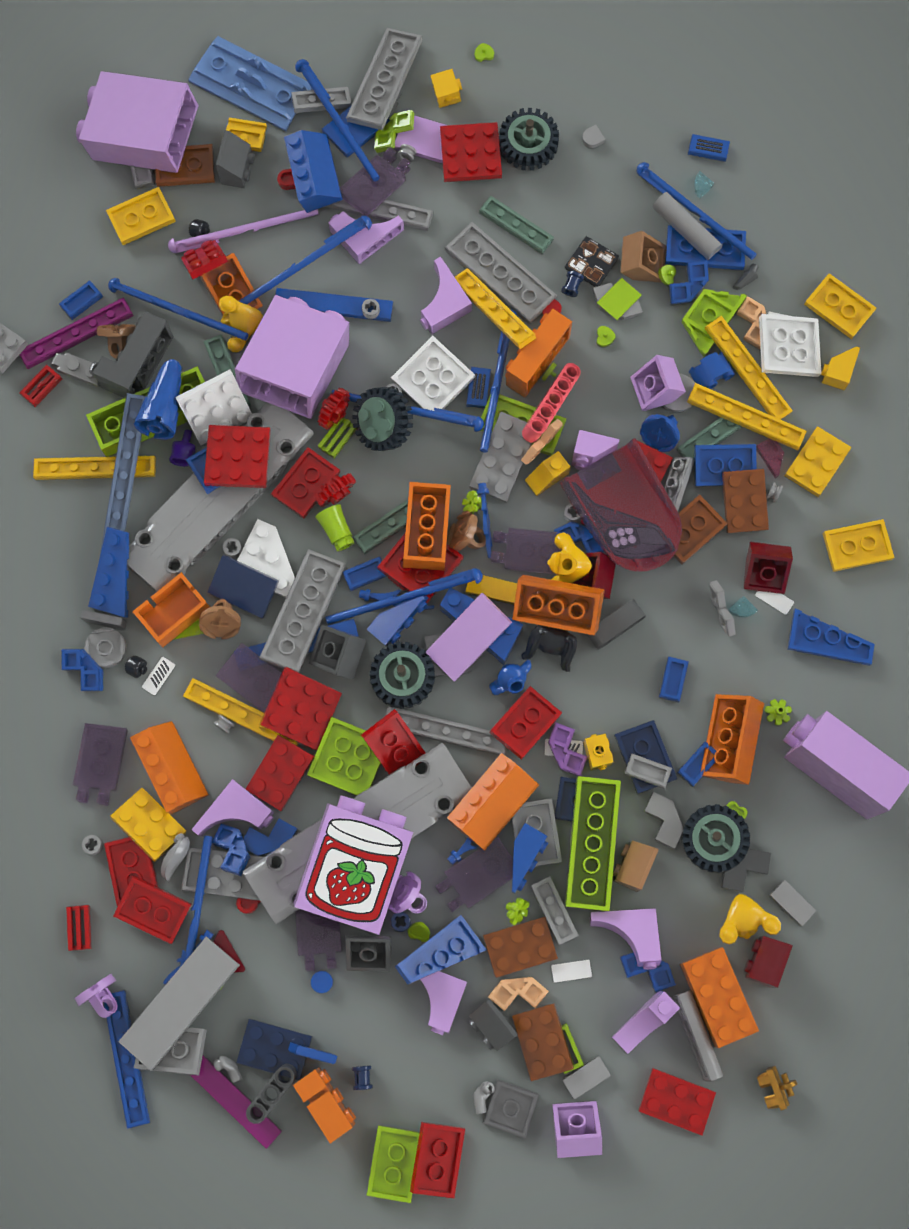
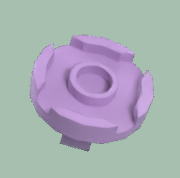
M409 871L406 872L407 875L405 877L402 875L398 877L388 907L394 913H401L409 909L411 912L418 914L427 907L426 898L419 892L421 880L417 875ZM421 898L420 905L418 907H412L411 904L415 901V899Z
M109 974L75 997L77 1005L80 1006L89 1000L96 1013L102 1018H107L115 1013L117 1002L107 988L117 981L115 977ZM103 1002L107 1003L109 1011L103 1007Z

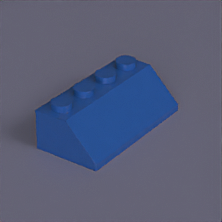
M301 130L285 136L284 140L298 201L304 210L309 213L343 200L327 134Z

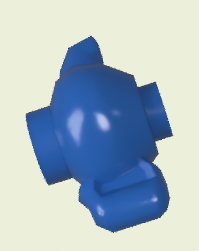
M527 660L521 666L517 664L504 665L498 673V679L489 685L492 694L499 695L505 691L511 693L522 691L527 678L526 674L532 668L531 661Z

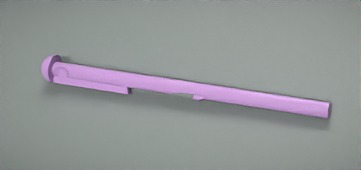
M318 209L309 213L303 210L176 242L172 238L168 242V248L172 253H179L200 248L201 244L208 240H216L217 243H220L219 239L238 235L252 229L255 232L262 228L319 215Z

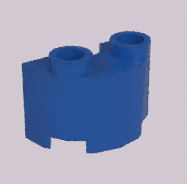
M717 352L706 356L700 360V365L689 370L695 383L709 389L714 388L718 384V380L724 379L727 381L735 375L734 369L722 352L719 355Z

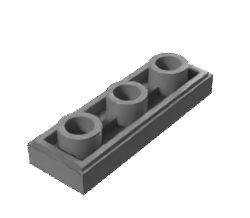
M674 457L662 496L675 510L676 514L678 513L695 461L691 457Z

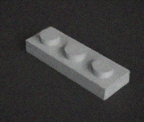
M348 87L325 89L331 97L329 101L335 109L351 106ZM314 90L291 92L294 113L326 110Z
M549 876L531 885L532 891L558 945L579 936L551 877Z

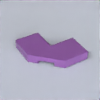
M555 722L548 744L560 770L581 776L588 757L568 749L575 729Z

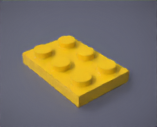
M159 187L106 210L122 245L176 222Z
M830 273L804 303L805 306L850 339L856 335L876 310L874 305Z
M817 426L784 476L819 498L852 447Z
M884 519L832 529L822 533L833 572L889 561L895 558Z
M143 788L139 789L110 815V818L154 862L175 844L174 839L176 835L180 833L186 834V830Z

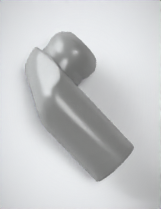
M224 1055L214 1060L215 1069L217 1071L227 1070L232 1083L243 1079L235 1061Z
M485 1081L475 1090L473 1097L476 1114L487 1113L485 1101L495 1090L493 1083Z

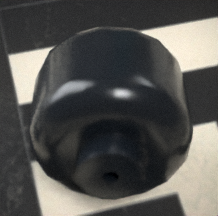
M195 219L189 225V234L192 237L210 233L209 224L206 221Z
M132 656L125 663V671L134 678H139L141 674L144 675L147 672V662L141 657Z

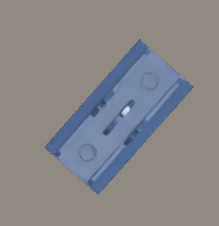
M219 36L211 43L188 80L201 89L285 132L296 115L294 113L291 92L313 90L308 81Z

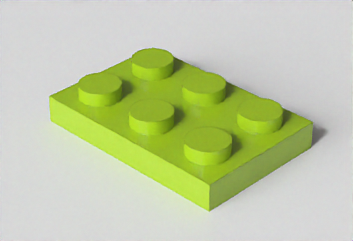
M378 1125L367 1196L411 1203L413 1193L410 1192L420 1132Z

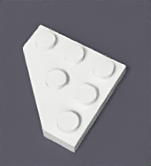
M257 519L237 561L279 580L274 593L286 598L295 576L277 528Z

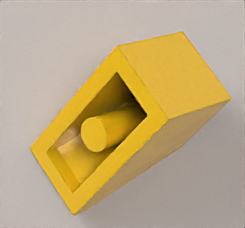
M856 346L832 357L828 364H824L821 375L824 376L822 383L845 390L850 382L860 347Z
M557 451L544 460L525 479V482L534 494L538 496L569 475L571 466L561 453Z

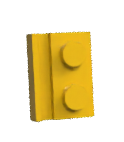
M229 117L226 130L249 143L252 151L262 152L267 124Z

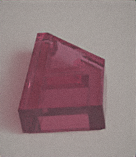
M769 438L758 444L756 450L773 476L777 478L780 474L784 451L777 441Z

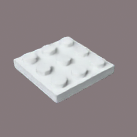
M761 314L759 317L762 373L819 377L821 375L818 319Z
M432 336L391 379L421 408L434 411V408L445 409L476 376Z
M231 370L175 397L200 445L207 443L209 425L240 426L246 423L252 414Z

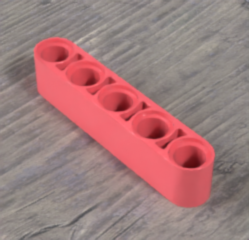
M567 363L549 387L522 430V436L526 441L530 443L536 442L548 428L581 374L580 368L576 364Z

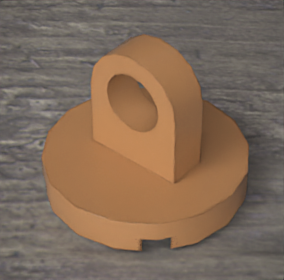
M112 324L101 325L97 327V335L107 337L109 353L113 358L117 359L119 352L123 351L126 346L127 336L131 333L133 334L136 326L132 324H121L120 326Z
M469 511L459 514L456 518L458 521L456 524L453 523L448 531L447 544H449V547L455 551H460L466 546L472 549H479L485 546L486 538L484 531L477 527V516ZM474 534L478 536L479 543L475 542Z
M225 599L217 601L213 607L204 610L199 618L200 630L208 637L214 639L216 637H221V639L234 637L239 633L241 626L239 614L232 609V605Z

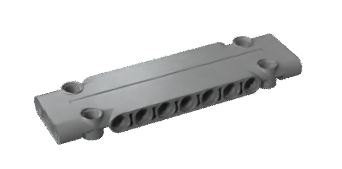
M266 402L257 413L249 416L247 423L244 425L246 427H253L255 423L261 422L262 425L260 427H270L271 429L266 488L221 486L207 494L193 473L149 519L147 527L137 532L135 540L129 545L127 566L156 592L181 572L185 575L187 567L195 565L284 472L287 466L286 463L293 461L300 448L314 435L312 430L294 414ZM286 447L292 448L289 453L282 452ZM151 538L148 544H142L143 539ZM179 563L180 568L176 571H172L171 567L174 564Z
M441 743L352 799L366 803L362 815L377 820L382 809L407 817L403 828L413 832V838L436 823L441 816L454 809L472 787L445 745ZM418 762H423L426 766V770L422 774H418L415 770ZM441 798L448 800V807L444 810L438 807V801ZM322 818L284 842L275 851L242 871L275 924H278L299 910V908L294 907L292 897L297 893ZM271 857H280L282 860L279 867H272L269 864Z

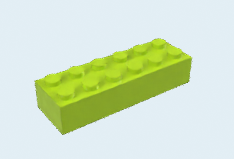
M198 366L181 373L179 394H183L205 382ZM150 387L135 394L147 396ZM126 398L86 414L98 444L106 457L117 453ZM180 405L177 411L179 415L176 427L188 422ZM151 432L149 436L142 434L141 442L154 437L155 434Z
M582 776L576 778L565 907L610 911L620 780Z

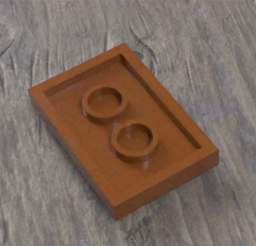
M213 145L186 146L178 173L155 169L157 187L215 183Z
M764 469L722 472L725 517L728 523L726 526L727 533L769 530Z
M700 494L677 514L680 524V539L673 556L683 565L728 524ZM658 530L666 543V549L668 551L673 550L663 534Z
M545 917L483 935L495 978L558 959Z
M555 1003L512 1016L531 1081L574 1069Z

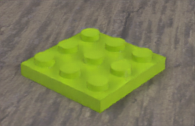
M331 717L307 776L357 796L372 786L381 763L361 736L366 730Z

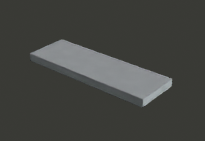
M390 28L386 29L347 114V122L383 130L423 41L421 35Z
M473 222L445 247V251L464 268H468L484 285L529 324L557 298L553 291Z
M307 550L259 657L260 660L282 669L288 667L298 673L300 672L341 579L346 563L315 551Z
M205 937L118 1042L150 1071H153L240 965L212 940Z

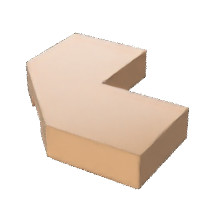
M747 296L736 314L752 323L743 340L761 349L759 317L761 314H766V310L762 304Z
M557 419L550 424L541 438L529 448L521 461L526 465L533 461L540 454L543 447L549 444L555 437L563 423Z
M533 977L505 979L498 983L488 998L505 1011L519 994L531 1006L536 1008L549 991Z

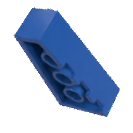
M449 588L440 604V611L454 622L475 599L453 588ZM510 617L508 618L512 623L486 649L503 666L517 642L524 625L512 620Z

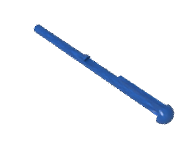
M304 59L298 60L295 65L296 71L302 72L374 182L379 180L380 176L349 131L347 124H344L329 101L331 97L309 66V62Z
M642 162L637 166V174L660 193L668 192L686 209L699 216V221L707 224L748 258L753 260L757 254L648 169V163Z
M361 216L324 240L325 245L305 257L300 263H293L290 268L239 300V302L249 304L365 227L369 230L372 226L371 219L368 216Z
M113 278L108 283L109 290L113 293L120 290L125 294L246 341L248 338V333L123 285L120 283L119 278Z
M502 331L497 350L499 357L493 386L490 390L491 397L480 451L484 453L488 452L510 341Z
M350 393L349 400L356 403L357 399H361L360 395ZM411 407L412 410L407 412L408 414L474 427V432H478L484 427V421L479 416L434 408V411Z
M473 568L428 582L429 586L409 591L394 598V595H391L383 600L326 616V622L331 624L472 581L478 584L482 581L483 575L479 569Z
M204 836L194 904L191 908V911L194 910V916L189 929L186 951L182 950L180 967L194 952L196 947L212 836Z

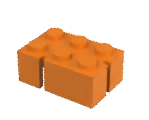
M181 572L151 596L157 606L153 607L146 600L132 612L163 648L197 621L201 613L210 608V606Z
M318 1067L293 1086L303 1102L307 1100L310 1102L306 1107L329 1143H332L354 1127L356 1116L350 1107L345 1108L342 1103L344 1097L339 1089H333L329 1083L332 1079L326 1069L321 1070Z

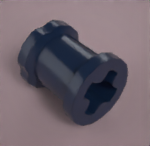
M568 271L566 275L567 280L565 286H562L561 292L570 297H577V290L584 276L575 271Z
M404 912L395 913L391 918V925L398 932L406 931L411 925L410 917ZM404 916L406 918L404 920L406 925L404 927H396V918Z
M371 1065L352 1067L355 1077L353 1090L373 1089V1085L370 1084Z

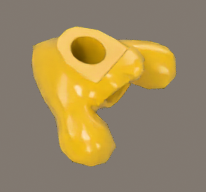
M223 296L219 300L220 310L225 312L221 323L248 333L249 338L259 326L263 318L262 313L254 307L237 301L233 296ZM232 336L227 342L228 349L231 352H239L244 348L247 340Z
M565 532L558 533L554 538V543L562 551L553 553L547 561L550 570L557 574L551 580L573 583L587 575L592 568V564L587 555L575 545L570 535Z
M738 894L730 905L726 920L720 928L719 937L723 943L730 945L736 942L737 937L749 939L758 931L760 925L769 935H776L781 930V922L776 916L766 912L750 897Z

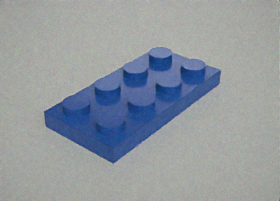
M668 225L665 265L687 266V262L707 260L708 268L744 270L745 254L712 228L706 229L723 246L714 256L707 260L671 225ZM727 230L746 245V231Z

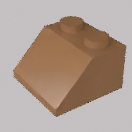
M643 231L624 236L621 273L632 280L662 282L658 270L665 266L666 245Z
M633 840L629 845L625 844L621 852V856L624 857L621 865L617 863L613 871V876H615L614 882L635 892L642 890L659 849Z

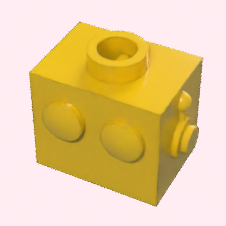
M453 69L431 75L439 108L461 102L459 91L462 90L460 79L455 78Z
M594 734L589 738H585L583 744L590 770L599 769L601 771L613 764V754L610 751L609 740L606 734Z

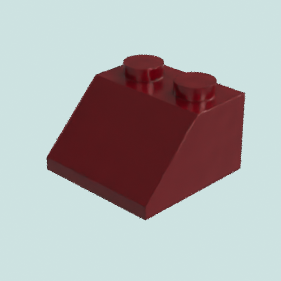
M750 542L746 557L744 589L785 594L793 561L791 547Z
M602 552L585 553L591 561L592 568L587 575L572 584L604 589L603 599H610L616 564Z
M760 936L759 940L755 939L751 949L754 952L751 960L748 959L744 968V972H747L745 978L769 988H778L793 945L766 936Z

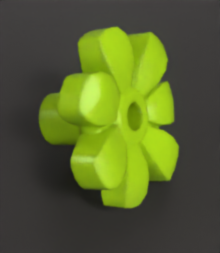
M469 491L466 495L467 499L463 498L462 505H465L463 511H469L474 514L478 509L482 510L481 497H478L477 491Z
M776 699L771 700V706H766L764 712L769 714L766 717L767 721L772 722L775 720L774 722L777 726L782 724V720L785 723L790 720V716L787 714H790L792 709L790 706L785 707L786 701L783 699L779 703Z
M519 897L516 899V903L508 902L506 904V910H508L507 917L510 919L509 922L516 925L522 922L523 916L527 917L528 901Z

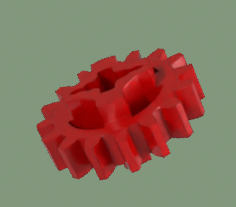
M339 387L327 399H324L319 412L318 425L327 430L334 423L337 424L344 418L349 406L350 392Z
M351 473L343 475L341 478L338 475L334 476L320 487L322 492L318 493L315 500L320 507H324L330 502L333 505L337 504L351 493L349 489L356 483L355 478Z

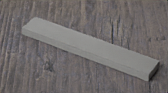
M342 189L340 190L343 200L325 206L383 221L392 220L399 215L404 222V226L426 231L429 230L433 216L432 210Z
M391 706L387 707L386 715L395 709L414 735L496 755L506 754L507 747L489 733L490 730Z

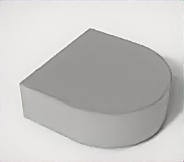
M597 125L584 131L582 141L586 147L596 148L605 143L606 139Z

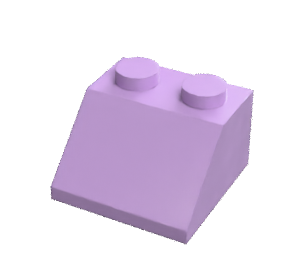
M656 355L630 377L642 411L670 404L686 392L674 358Z
M579 430L571 466H575L576 469L581 471L596 468L613 458L612 453L617 450L620 439Z
M597 1101L552 1104L557 1158L602 1155V1134Z

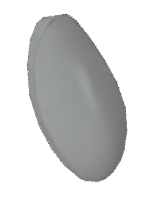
M182 833L175 836L174 842L176 844L166 854L161 865V875L167 881L171 879L174 871L184 860L189 850V838L185 837Z

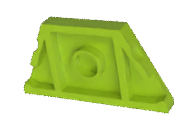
M703 289L682 319L683 326L702 356L705 357L715 343L704 328L721 315L729 323L745 301L747 295H730L729 292H715L714 290Z

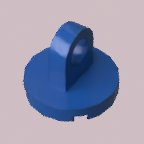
M656 414L647 417L640 429V435L644 443L658 449L660 452H669L674 449L680 440V432L677 427L678 422L674 415L666 417Z

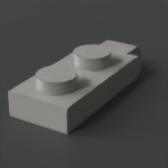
M66 352L64 355L55 354L51 364L58 367V372L99 387V382L89 372L93 364L92 362Z

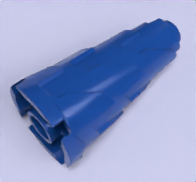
M170 359L161 366L155 382L152 383L147 397L143 400L134 422V426L139 432L146 436H149L150 432L154 433L155 439H171L176 433L179 404L175 397L181 395L179 392L182 367L176 360Z

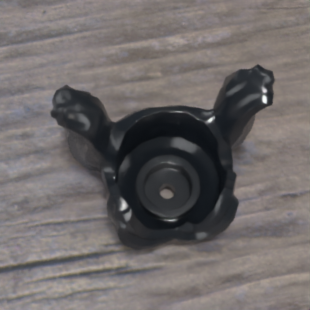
M538 625L531 631L526 650L521 656L523 660L531 659L536 650L540 649L544 653L561 656L560 666L562 670L570 672V664L577 649L576 636L568 633V630Z

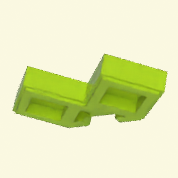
M412 110L394 113L383 130L376 132L374 149L377 153L394 150L396 133L414 129L415 114Z

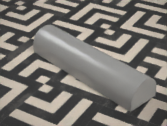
M668 192L663 193L656 200L653 209L707 260L722 248L723 245Z
M691 990L674 995L673 1000L680 1007L678 1013L703 1079L705 1081H713L724 1076Z

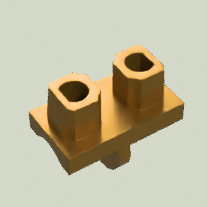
M776 1065L769 1067L766 1072L758 1075L757 1080L761 1088L768 1086L773 1088L774 1094L764 1097L767 1108H780L781 1111L787 1109V1106L790 1105L785 1089L788 1097L794 1096L792 1087L796 1086L797 1082L796 1080L789 1081L787 1073L781 1074L782 1083Z

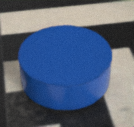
M326 971L316 972L311 978V986L318 993H326L333 986V978Z

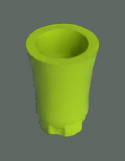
M340 504L328 507L315 516L337 552L345 550L355 543L351 537L352 533L347 525Z

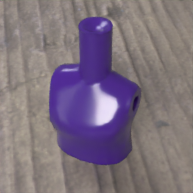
M186 429L182 440L172 443L170 463L182 467L189 466L186 459L194 455L196 448L194 444L190 443L191 430Z

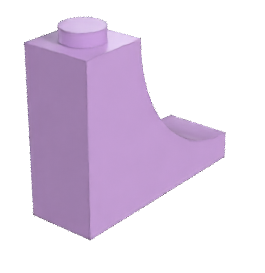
M344 211L339 215H334L330 222H328L330 232L334 235L354 222L355 219L348 216ZM398 215L387 222L372 224L369 230L365 227L342 242L341 245L360 264L404 230V222Z
M441 257L434 260V269L440 282L438 292L433 301L421 310L420 322L425 330L428 329L431 334L472 311V302Z
M232 779L191 830L202 837L212 827L227 821H244L262 829L263 826L265 828L268 827L273 821L272 815L274 812Z
M656 909L590 913V926L606 928L620 935L633 950L638 967L649 970L655 969L660 965L662 960Z
M438 971L420 980L427 989L430 998L431 1014L428 1025L432 1026L431 1031L443 1035L444 1031L449 1033L467 982Z
M658 991L612 1038L628 1054L651 1032L665 1024L680 1007L665 991Z

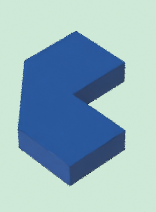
M707 260L687 262L688 282L669 284L670 304L692 302L709 281Z
M572 521L554 529L555 535L565 532L571 536L574 543L581 541L586 553L604 552L587 527ZM600 531L594 532L605 549L608 550V547L605 546L606 544L603 543Z
M61 649L62 670H81V691H103V669L84 649Z
M279 818L268 837L249 827L244 836V841L248 851L257 856H262L275 851L284 842L294 837L298 828Z
M221 823L212 840L213 845L229 850L220 868L223 871L242 876V871H244L250 859L243 835L239 829Z
M634 952L620 957L626 977L629 978L648 972L654 992L676 985L668 963L661 961L657 968L647 970L637 966Z

